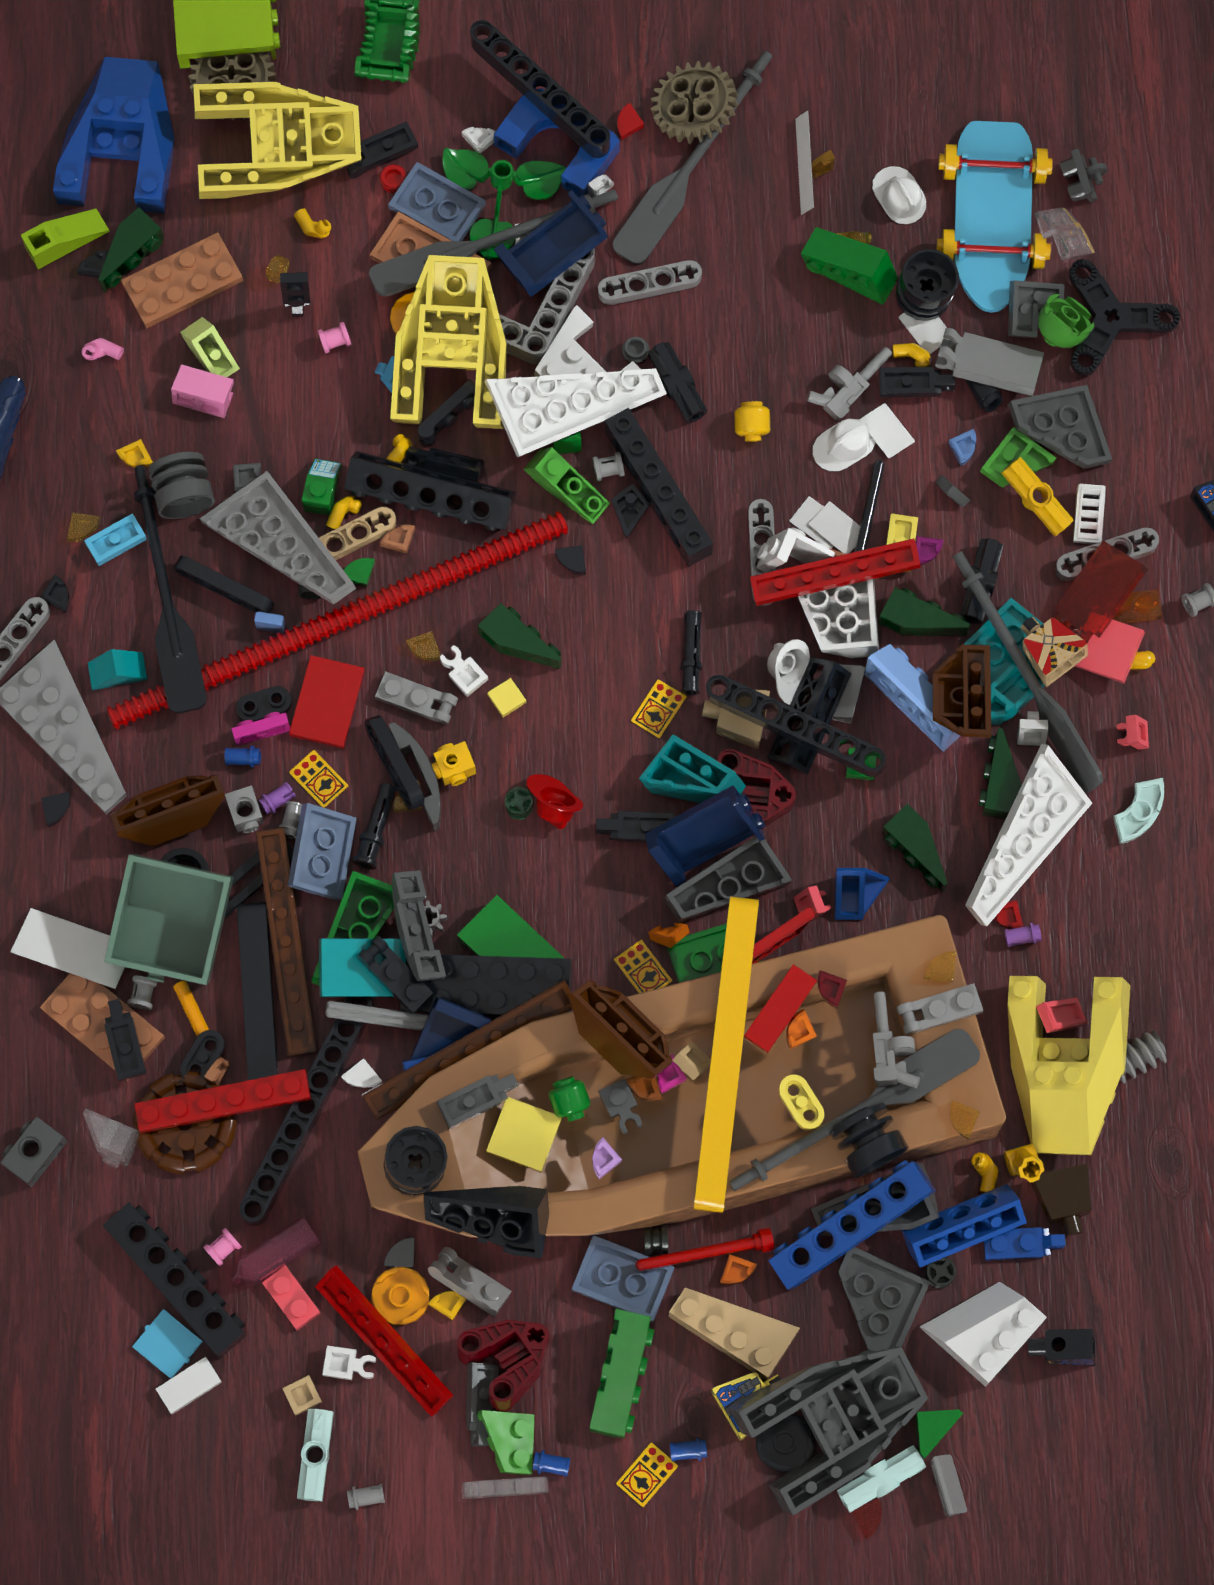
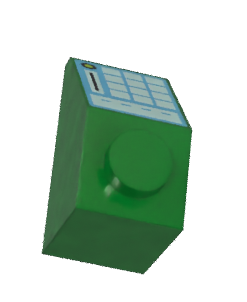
M314 459L307 474L302 497L304 512L330 516L335 502L342 463Z

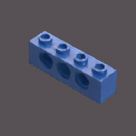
M1005 1184L938 1212L939 1218L914 1229L902 1230L909 1253L918 1266L923 1267L1027 1222L1020 1199L1010 1186Z

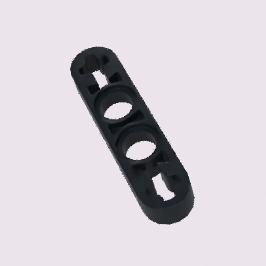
M181 555L173 567L174 571L186 579L254 613H270L275 605L266 596L186 556Z
M376 715L365 719L367 735L407 809L413 810L424 806L422 790L382 716Z

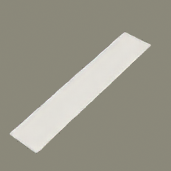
M808 111L795 119L801 215L814 208Z

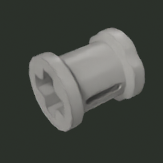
M616 452L614 456L600 459L597 456L592 457L597 481H601L603 477L617 474L620 477L624 476L620 452Z
M1209 583L1203 584L1201 589L1191 594L1185 593L1181 595V600L1187 613L1194 617L1198 614V611L1208 606L1214 607V590Z
M133 976L132 982L134 986L131 999L127 1000V1005L136 1009L152 1010L151 998L153 989L157 986V981L148 980L144 976Z

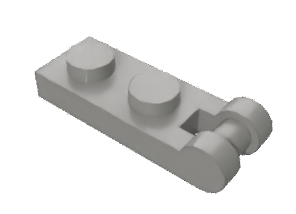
M386 671L375 695V700L443 725H448L451 718L449 713L458 701V698L450 693L437 691ZM434 702L441 703L439 710L432 709Z
M974 983L914 1002H907L896 1007L899 1016L903 1017L905 1023L903 1026L905 1035L925 1031L983 1013L984 1011ZM921 1011L923 1020L916 1021L914 1012Z
M444 1247L438 1254L439 1259L433 1261L428 1267L429 1274L495 1317L512 1291L458 1257L452 1248ZM447 1266L455 1270L453 1274L447 1270Z

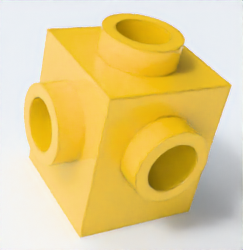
M465 741L453 745V743L445 744L437 749L438 752L433 753L435 762L431 763L436 779L442 778L444 786L449 784L452 786L460 785L467 781V777L476 774L475 764Z

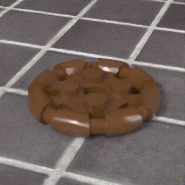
M187 1071L188 1075H184L185 1079L182 1074L174 1075L170 1073L154 1081L148 1087L150 1090L144 1097H140L137 1103L154 1100L158 1097L164 1098L183 1094L182 1092L176 1094V1087L186 1085L188 1093L218 1087V1085L198 1077L202 1073ZM134 1110L133 1125H136L134 1138L147 1160L152 1159L156 1162L158 1168L174 1174H186V1171L193 1170L200 1172L216 1164L222 1159L221 1154L225 1149L231 1147L236 1134L237 1120H234V1115L222 1117L223 1121L221 1123H214V1119L193 1123L192 1127L186 1131L180 1130L176 1126L157 1130V1132L140 1133L136 1110ZM212 1136L217 1142L212 1148H209L205 1144ZM163 1144L170 1148V1151L165 1155L159 1151ZM194 1150V1159L184 1160L183 1152Z

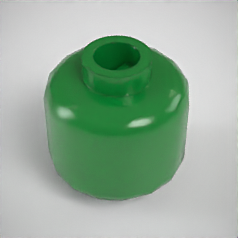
M574 1076L552 1083L553 1088L549 1091L548 1097L555 1116L558 1118L567 1117L568 1122L584 1117L583 1111L588 1109L591 1104L584 1082L582 1080H575Z

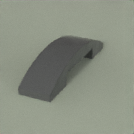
M394 722L390 723L389 730L402 755L412 753L430 793V796L424 798L423 807L433 830L437 831L440 829L441 800L432 765L417 741L402 727Z
M420 870L395 872L392 874L394 911L399 937L410 969L417 981L444 979L446 974L440 950L434 949L423 900L427 896Z

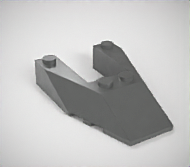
M899 1346L810 1366L749 1394L728 1407L741 1433L751 1438L801 1409L822 1452L769 1484L781 1509L794 1516L868 1470L875 1457L882 1449L885 1450L892 1442V1437L902 1426H905L928 1397L902 1347Z

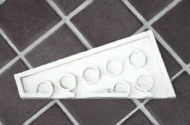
M656 369L485 380L517 457L605 421L628 407L631 410L667 394Z

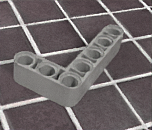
M595 249L587 253L589 255L587 259L578 260L554 279L530 327L499 314L504 336L508 334H515L517 336L514 340H506V353L530 364H539L568 318L594 267ZM568 276L577 278L575 282H567L564 279ZM556 299L566 301L563 305H555L553 303ZM544 322L554 324L551 328H543L541 326ZM532 345L542 347L541 350L535 352L529 349Z

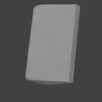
M839 664L852 674L832 719L851 724L866 667Z
M948 1454L933 1457L930 1464L945 1516L948 1518L967 1512L952 1456Z

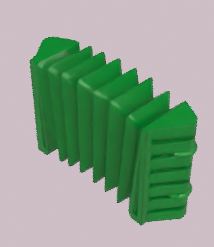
M365 0L366 26L364 27V42H361L362 48H359L360 56L356 57L354 76L361 79H380L381 81L390 80L391 82L400 81L401 83L410 81V69H413V61H416L415 53L419 52L420 0Z

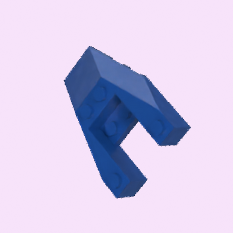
M104 57L67 128L56 167L53 187L57 204L85 205L91 157L139 161L134 195L137 208L140 207L144 212L165 214L175 137L158 61Z

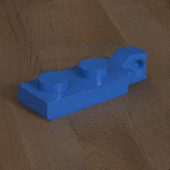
M1042 1227L1011 1229L983 1241L984 1260L1035 1259L1050 1256V1249H1062L1066 1246L1065 1234L1049 1235V1229H1042Z

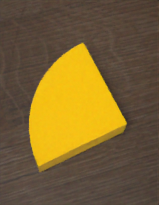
M141 439L116 450L119 458L129 466L136 467L142 465L147 468L153 463Z
M447 1291L433 1297L428 1305L453 1321L467 1299L455 1291Z

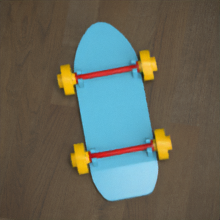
M972 121L963 130L958 141V147L956 144H945L944 154L939 153L938 169L943 170V179L955 180L956 175L955 231L943 229L942 239H937L936 250L948 255L952 260L954 258V263L959 272V281L965 293L978 308L992 313L1004 309L1009 304L1010 281H1025L1030 258H1032V269H1044L1045 260H1050L1051 244L1046 243V234L1034 233L1033 243L1031 244L1032 173L1034 184H1045L1047 175L1052 173V158H1048V149L1036 148L1033 159L1032 144L1029 136L1018 123Z

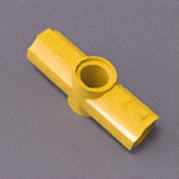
M1021 457L1017 458L1001 472L1021 496L1024 507L1033 511L1053 536L1058 535L1074 521L1053 496L1051 487L1047 483L1041 482ZM1034 490L1041 493V503L1034 500L1032 495Z

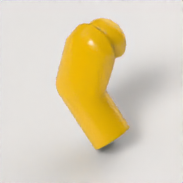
M305 208L294 213V217L306 236L322 239L330 234L332 226L329 221L325 219L323 221L319 220V222L312 221Z
M915 343L892 345L893 358L911 357L915 359L916 367L929 366L930 353Z
M398 434L392 442L395 448L386 459L402 462L408 448L412 447L409 438H406L403 434Z
M981 1152L975 1153L972 1156L971 1163L982 1177L979 1192L984 1194L995 1189L999 1170L990 1156Z

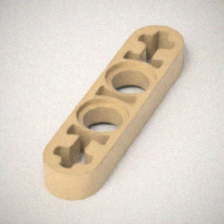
M379 507L319 537V539L326 548L330 540L338 539L342 542V548L339 551H329L334 559L338 560L382 538L387 532L395 529L396 516L392 509ZM382 515L384 518H389V524L386 526L383 523H379V517ZM368 521H371L372 526L375 525L374 529L376 532H371V527L367 523ZM356 527H363L367 530V535L363 539H355L351 535L352 530Z

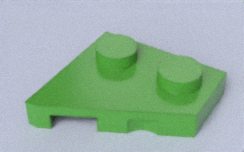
M1013 427L981 468L980 472L1003 488L1010 483L1001 472L1017 458L1021 457L1035 473L1052 465L1056 457Z
M486 1410L478 1411L477 1416L479 1421L482 1420L489 1436L487 1441L495 1453V1461L500 1473L532 1474L535 1415Z

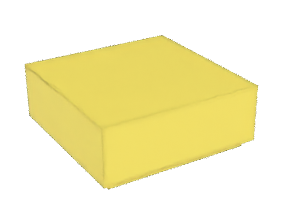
M511 678L487 693L503 718L526 704V699Z

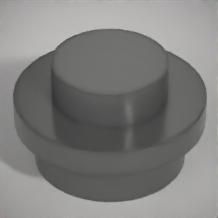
M631 337L624 342L622 354L628 362L631 363L633 361L635 364L645 361L648 357L649 345L643 338Z

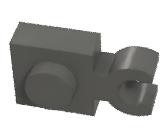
M625 1078L598 1091L610 1118L620 1117L619 1128L624 1135L628 1134V1130L625 1127V1123L628 1120H633L638 1129L642 1127L640 1117L631 1112V1109L637 1107V1102Z

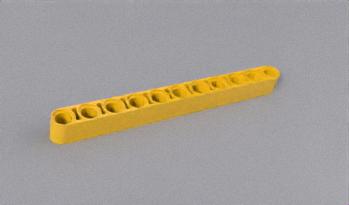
M730 896L694 1201L695 1210L723 1213L759 906V900Z

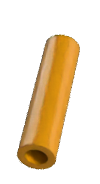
M184 980L176 983L173 988L196 1037H198L199 1034L209 1030L187 982Z

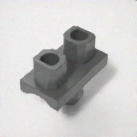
M1079 148L1072 150V157L1060 163L1061 170L1066 179L1079 175L1080 181L1067 186L1069 195L1073 202L1086 198L1090 203L1097 201L1098 198L1091 179L1095 180L1096 185L1102 184V176L1108 172L1107 165L1105 163H1097L1096 157H1092L1088 160L1090 166L1087 167L1085 158L1081 155Z

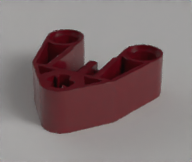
M726 749L718 755L717 761L721 764L726 760L736 763V768L732 770L736 772L744 784L769 786V788L746 786L742 793L746 794L750 803L768 805H751V810L754 813H760L766 826L791 811L794 807L796 798L794 787L772 765L733 749ZM780 794H786V802H780Z
M504 1320L462 1332L457 1339V1356L463 1364L479 1363L487 1357L495 1355L494 1358L499 1368L503 1371L507 1369V1372L495 1378L489 1386L490 1406L498 1412L509 1411L539 1378L549 1348V1332L544 1325L516 1320ZM467 1344H474L478 1347L474 1351L463 1349ZM504 1390L510 1395L507 1398L501 1399L496 1397L495 1393Z

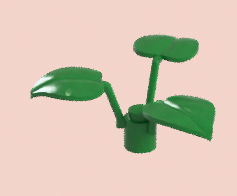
M445 148L443 151V171L447 179L470 191L475 188L477 182L484 183L491 177V185L497 189L494 221L480 219L474 223L470 230V241H475L513 227L509 222H498L502 191L511 186L512 180L517 186H523L524 194L527 197L535 200H546L558 191L561 184V175L566 170V167L553 162L529 161L520 165L517 171H513L511 163L505 160L496 161L492 168L488 169L486 158L476 151ZM515 238L501 243L509 250L512 248ZM501 243L478 252L484 258L490 260L497 259L498 256L493 249Z

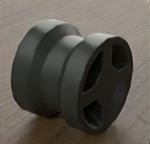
M661 1225L659 1228L644 1227L645 1255H651L652 1252L668 1254V1225Z
M946 1257L928 1264L925 1270L926 1280L930 1281L929 1285L936 1289L948 1287L956 1275L954 1263Z

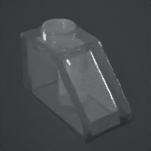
M85 1108L83 1115L97 1152L103 1157L102 1162L118 1168L119 1164L128 1167L137 1147L136 1141L140 1132Z

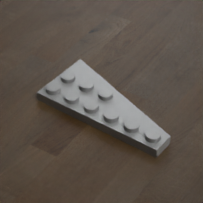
M268 471L199 518L205 526L333 605L356 589L353 582Z
M53 640L0 688V706L107 815L127 797V794L55 640Z

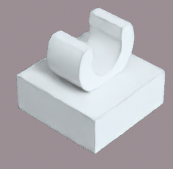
M1027 711V719L1019 720L1017 745L1041 746V743L1046 744L1048 720H1039V712Z

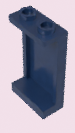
M571 190L567 193L571 199L570 203L508 250L503 243L493 249L501 263L530 297L608 238L603 228L606 222L597 211L594 214L591 213L589 209L592 207L583 195L577 197Z
M732 785L647 832L645 837L650 854L673 884L679 887L687 882L685 872L754 834L759 841L764 840L763 828L766 825L760 813H754L751 810L752 806L746 794H740Z
M436 996L409 1060L428 1057L492 1020Z

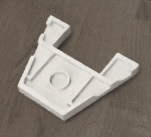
M577 305L571 311L536 367L535 377L606 372L575 341L591 329L594 323ZM632 361L621 371L640 370V368Z

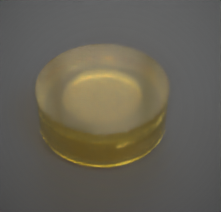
M281 255L275 256L267 267V279L276 284L280 283V273H287L290 264L289 259Z

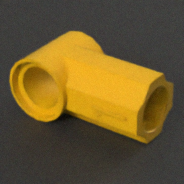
M1033 1144L1004 1151L1005 1162L1011 1176L1019 1175L1029 1182L1039 1180L1041 1173L1044 1172L1042 1161L1038 1158Z

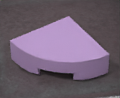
M603 1137L595 1146L592 1157L593 1169L599 1180L622 1162L619 1155Z

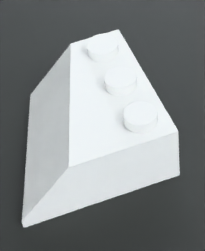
M874 579L798 596L821 652L848 658L869 657L879 650Z
M998 1282L921 1325L920 1328L986 1387L1047 1317L1025 1297L1003 1283Z

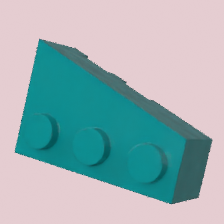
M675 735L669 738L639 778L652 794L697 803L704 802L732 785L740 794L746 788V785L735 771Z

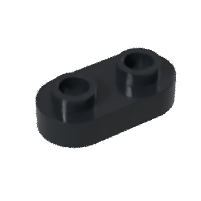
M274 686L241 697L237 702L236 712L241 721L253 720L255 722L264 719L265 715L272 712L287 713L292 706V699L287 689L281 686ZM275 696L282 697L279 703L272 702V699ZM249 704L255 706V709L251 712L245 710V707Z
M206 1030L199 1034L181 1064L180 1070L184 1079V1075H188L187 1071H191L194 1067L201 1068L202 1074L198 1077L204 1078L212 1064L223 1055L225 1042L220 1033L214 1030ZM209 1042L216 1043V1048L212 1051L206 1050V1045Z

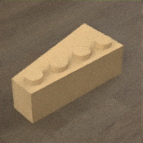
M684 1288L669 1311L668 1316L748 1370L757 1372L759 1377L765 1381L769 1379L800 1330L799 1327L688 1288Z

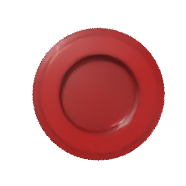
M396 164L383 168L380 173L382 188L389 193H396L407 177L406 171Z

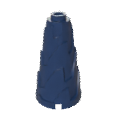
M16 376L4 378L0 383V480L4 474L5 463L14 441L12 437L20 417L19 412L26 396L24 382Z

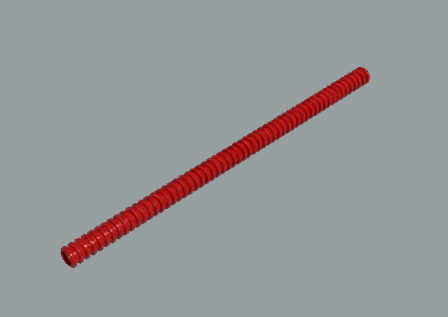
M556 511L554 516L547 515L545 520L540 518L538 523L533 521L531 526L524 525L522 530L517 528L513 534L508 532L506 537L501 535L499 540L492 539L490 544L485 542L483 547L478 545L476 550L469 549L467 554L462 552L458 558L453 556L451 561L446 559L442 565L437 563L435 568L430 566L428 571L421 570L419 575L414 573L412 578L405 577L402 582L400 580L396 581V585L389 584V588H380V592L375 590L372 592L373 595L369 596L366 594L363 599L360 597L356 598L357 602L353 603L350 601L347 606L344 604L340 605V609L334 608L331 613L328 611L324 612L325 615L322 617L317 615V619H308L309 622L306 624L301 622L299 627L294 625L292 630L285 629L283 634L278 632L274 638L269 636L267 641L262 639L258 645L253 643L251 648L246 646L242 652L237 650L235 655L230 653L226 659L221 657L219 662L214 660L210 666L205 664L204 668L201 669L205 690L208 691L210 686L217 687L219 682L224 684L226 679L231 681L235 675L240 677L242 672L247 674L249 669L253 668V670H256L258 665L263 667L265 662L269 661V663H272L274 658L279 660L282 658L281 655L285 654L288 656L290 651L295 653L298 651L297 648L301 647L304 649L307 644L311 646L314 644L313 641L317 640L320 642L323 637L327 639L330 637L329 634L333 633V635L338 634L337 631L341 630L343 632L348 626L352 628L355 623L359 625L364 619L369 621V617L373 616L375 618L380 612L385 614V610L389 609L391 611L394 606L401 607V603L405 602L407 604L410 599L417 600L419 595L424 597L426 592L433 593L435 588L440 590L442 585L449 586L451 581L456 583L458 578L461 580L465 579L467 574L472 576L474 571L479 573L481 568L488 569L490 564L495 566L497 561L504 562L506 557L511 559L513 554L520 555L522 550L527 552L529 547L534 549L538 543L543 545L545 540L550 542L554 536L559 538L561 533L566 535L568 534L566 521L563 515ZM157 685L154 690L148 689V693L144 694L141 692L138 697H135V695L131 696L132 700L127 701L125 699L122 704L115 703L113 708L108 706L106 711L113 727L119 730L123 724L126 727L128 722L132 721L135 723L139 717L144 719V715L148 714L151 716L155 710L160 712L162 707H165V709L169 708L164 686L160 687Z

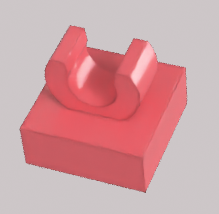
M1138 715L1126 716V723L1116 725L1118 730L1127 731V736L1123 739H1117V743L1122 746L1131 745L1138 750L1149 748L1148 724L1145 719Z
M816 885L807 887L794 896L793 899L798 913H801L810 906L816 914L812 920L814 921L830 910L831 906H824L822 897L826 895V892L818 890Z

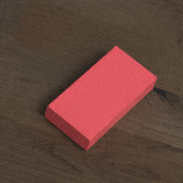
M1077 997L1043 1002L1036 1006L1047 1033L1079 1028L1088 1024Z

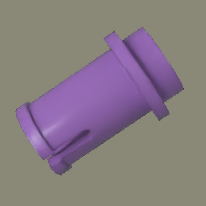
M285 782L269 794H262V798L258 800V803L265 814L276 813L275 809L294 799L296 795L294 792H291L293 790L291 786Z
M1029 923V926L1004 929L1007 947L1027 943L1036 945V942L1042 941L1039 924L1033 925V923Z

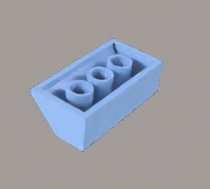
M891 644L871 654L867 659L864 675L944 752L960 735L933 721L932 684L927 681L929 678L926 673L919 667L915 669L908 662V656L900 648L895 649Z

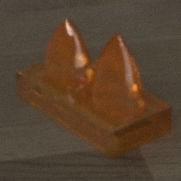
M1158 589L1105 594L1102 596L1104 617L1122 623L1158 620L1162 617Z

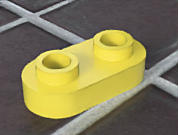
M799 1075L786 1076L779 1086L781 1100L801 1129L807 1131L817 1129L824 1119L822 1105L803 1077ZM796 1087L799 1090V1094L791 1096L788 1093V1089ZM805 1112H812L815 1118L812 1121H807L803 1116Z

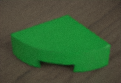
M357 559L348 564L343 571L353 584L367 587L375 565V559Z

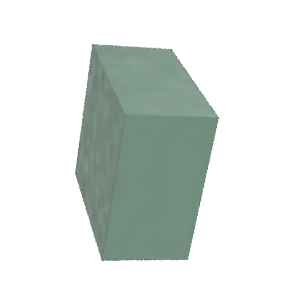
M136 854L128 855L104 962L149 972L147 979L164 983V977L167 976L207 985L210 983L234 877Z

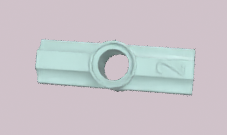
M308 1409L304 1444L301 1450L302 1460L297 1499L323 1502L327 1464L330 1458L329 1447L333 1411ZM312 1448H321L323 1450L322 1459L317 1463L308 1461V1452Z
M912 1445L886 1461L884 1459L863 1472L862 1476L838 1489L837 1493L844 1506L851 1513L877 1497L879 1499L900 1486L901 1482L925 1469L926 1465L918 1450Z

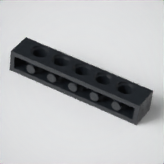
M629 407L606 419L605 434L615 450L620 452L623 463L644 497L650 503L651 508L687 566L690 567L712 555L713 542Z
M358 451L350 458L344 489L351 490V493L355 496L367 497L370 495L378 497V501L387 504L398 502L405 504L404 507L410 510H429L432 515L437 517H456L459 522L464 524H474V522L483 524L486 529L491 531L505 530L509 525L516 492ZM371 474L379 475L382 479V485L373 483ZM397 481L406 482L409 486V491H401L397 486ZM424 488L433 489L436 498H428L424 494ZM456 494L460 496L463 504L455 505L451 501L450 495ZM483 501L487 503L489 512L480 511L477 507V502Z
M130 1202L127 1203L103 1224L104 1228L216 1356L221 1359L246 1337L242 1330L246 1325L235 1313L229 1316L223 1309L226 1302L216 1291L212 1294L204 1287L207 1281L197 1269L191 1272L185 1266V1263L189 1260L178 1248L174 1251L170 1249L166 1244L169 1238L159 1226L153 1229L148 1224L147 1220L151 1217L140 1205L134 1208ZM136 1229L146 1230V1237L143 1241H132V1233ZM156 1250L165 1252V1258L159 1264H153L150 1260L152 1253ZM174 1272L184 1273V1280L180 1285L174 1286L170 1284L169 1279ZM195 1293L202 1294V1304L198 1307H190L188 1304L190 1296ZM213 1315H220L223 1319L221 1326L217 1329H210L207 1326L208 1319Z

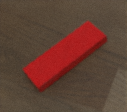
M793 964L745 1033L744 1038L766 1053H769L818 980Z

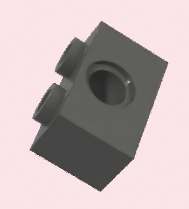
M37 1116L33 1121L29 1120L24 1124L19 1133L21 1137L15 1144L11 1143L7 1146L1 1156L3 1160L0 1162L4 1168L31 1188L68 1142L64 1136ZM31 1144H37L39 1146L38 1153L33 1157L25 1156L26 1148Z

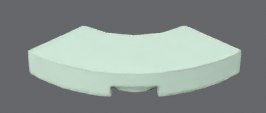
M1163 778L1135 783L1132 804L1124 812L1114 815L1113 819L1120 845L1140 837L1155 822L1164 799Z

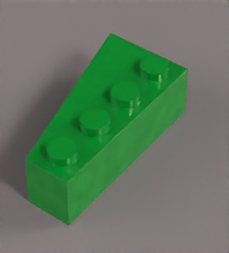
M353 871L327 939H373L378 935L394 913L392 885ZM318 961L311 983L320 986Z
M616 1309L615 1322L609 1338L607 1357L603 1365L600 1388H598L589 1429L590 1432L624 1439L626 1432L632 1433L635 1416L630 1415L632 1403L638 1404L642 1387L636 1386L639 1375H645L648 1358L643 1357L645 1346L651 1347L655 1329L649 1328L650 1316Z

